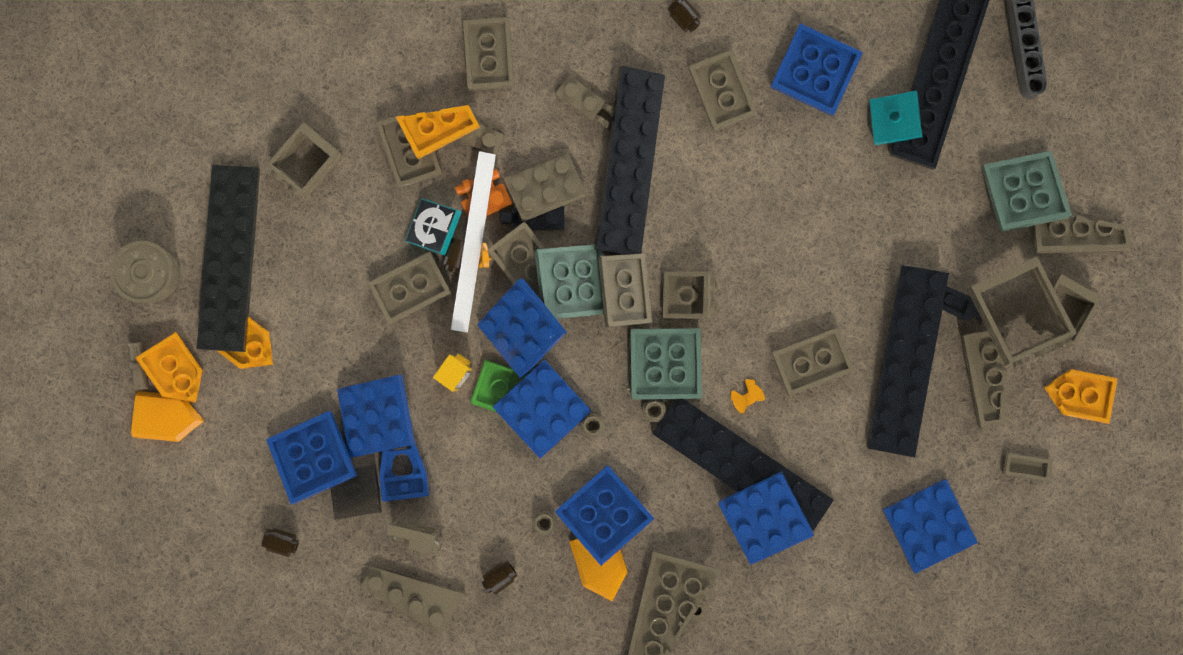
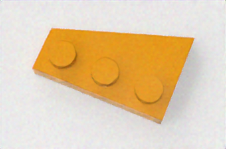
M469 105L396 117L417 159L480 128Z

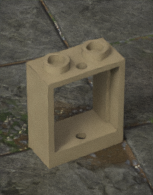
M303 122L267 165L273 169L270 173L280 182L285 179L290 183L288 188L298 197L301 194L308 197L343 155ZM307 137L330 157L303 187L286 173L281 166Z
M1063 274L1054 275L1050 282L1055 291L1058 288L1084 303L1073 323L1077 334L1070 337L1071 342L1060 347L1075 346L1102 297ZM1041 297L1026 324L1032 326L1031 330L1040 336L1047 335L1052 337L1059 334V332L1039 321L1047 307L1043 297Z

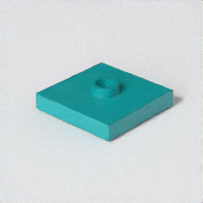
M917 91L870 99L875 146L922 137Z

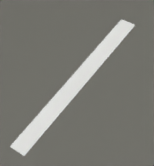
M480 151L451 330L468 332L496 156L495 154Z

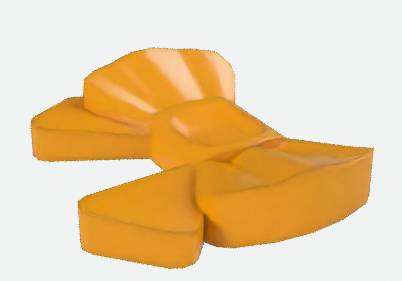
M482 243L478 268L483 266L488 268L491 256L488 255L487 244Z
M745 380L748 390L747 394L742 396L735 391L731 392V401H733L734 407L741 414L745 412L747 406H750L755 401L765 400L762 389L755 385L754 380Z

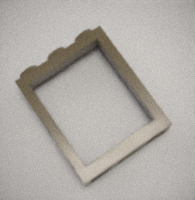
M1034 257L967 289L1004 365L1012 363L1016 367L1027 362V356L1033 353L1036 357L1049 352V346L1055 343L1058 347L1071 342V336L1077 334L1038 257ZM1030 271L1061 333L1011 355L981 293Z

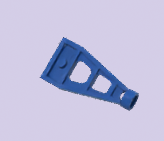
M416 442L415 445L407 446L406 449L383 451L379 476L382 502L430 495L427 470ZM405 454L410 458L413 472L396 476L392 472L393 459L397 455Z

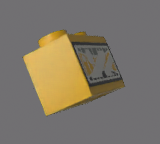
M458 353L456 356L449 354L433 378L452 392H456L473 370L469 366L471 361Z

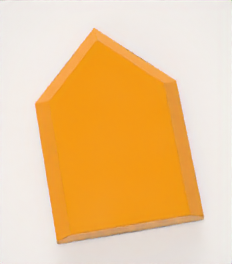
M248 317L246 352L217 351L239 369L273 365L270 333L251 317Z
M177 332L135 357L162 397L190 402L197 401L203 370Z
M1070 369L1043 387L1062 415L1110 424L1118 378Z
M137 391L134 401L131 435L136 438L179 442L194 428L204 422V419L196 412L189 401L162 397L160 393Z
M578 539L570 540L569 543L582 585L613 601L627 574L621 549L601 566Z

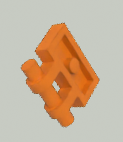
M497 169L493 170L492 181L500 177ZM474 179L462 181L463 184L455 187L458 196L466 192L469 198L461 202L467 217H469ZM491 182L486 217L513 205L503 183L494 186L493 182Z

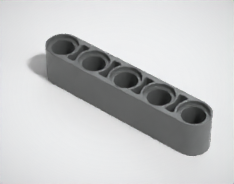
M1005 0L1019 91L1024 98L1033 99L1042 94L1047 88L1034 0ZM1018 15L1025 18V23L1020 22ZM1022 37L1029 41V46L1024 45ZM1026 60L1031 61L1033 69L1026 65ZM1029 82L1036 85V91L1031 90Z

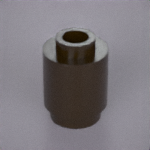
M675 0L669 6L670 17L683 32L688 30L693 32L701 24L699 21L701 15L687 0Z
M456 238L451 239L445 256L443 255L441 265L445 266L444 270L458 273V270L461 268L465 241Z
M276 528L273 530L267 529L261 546L266 548V551L289 557L291 553H296L299 540H296V534Z
M508 561L500 562L483 575L484 581H482V585L489 594L493 592L497 595L512 584L518 574Z

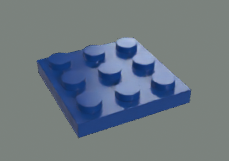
M800 23L770 88L833 116L863 52Z
M524 279L517 280L477 324L520 378L525 376L567 333Z
M545 360L541 361L493 406L495 411L540 459L591 412L587 405Z
M395 375L337 389L350 458L415 445L403 375Z
M327 411L266 439L288 499L292 505L357 476L332 411Z
M608 465L555 511L601 566L654 520V517Z
M782 471L718 501V505L750 565L814 536V532Z
M943 479L882 509L914 574L978 543L947 479Z

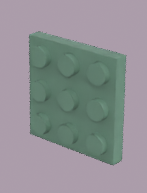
M1052 151L984 164L982 166V172L1000 232L1067 219L1072 215Z
M595 244L537 249L534 251L540 300L556 319L604 314L598 257L604 256V252L594 250Z
M701 328L630 330L631 400L702 398Z

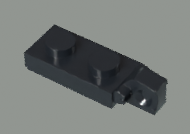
M564 206L524 222L531 230H565ZM512 208V213H500V223L512 224V229L523 223L516 208Z
M947 286L942 311L971 322L972 317L982 321L971 297Z

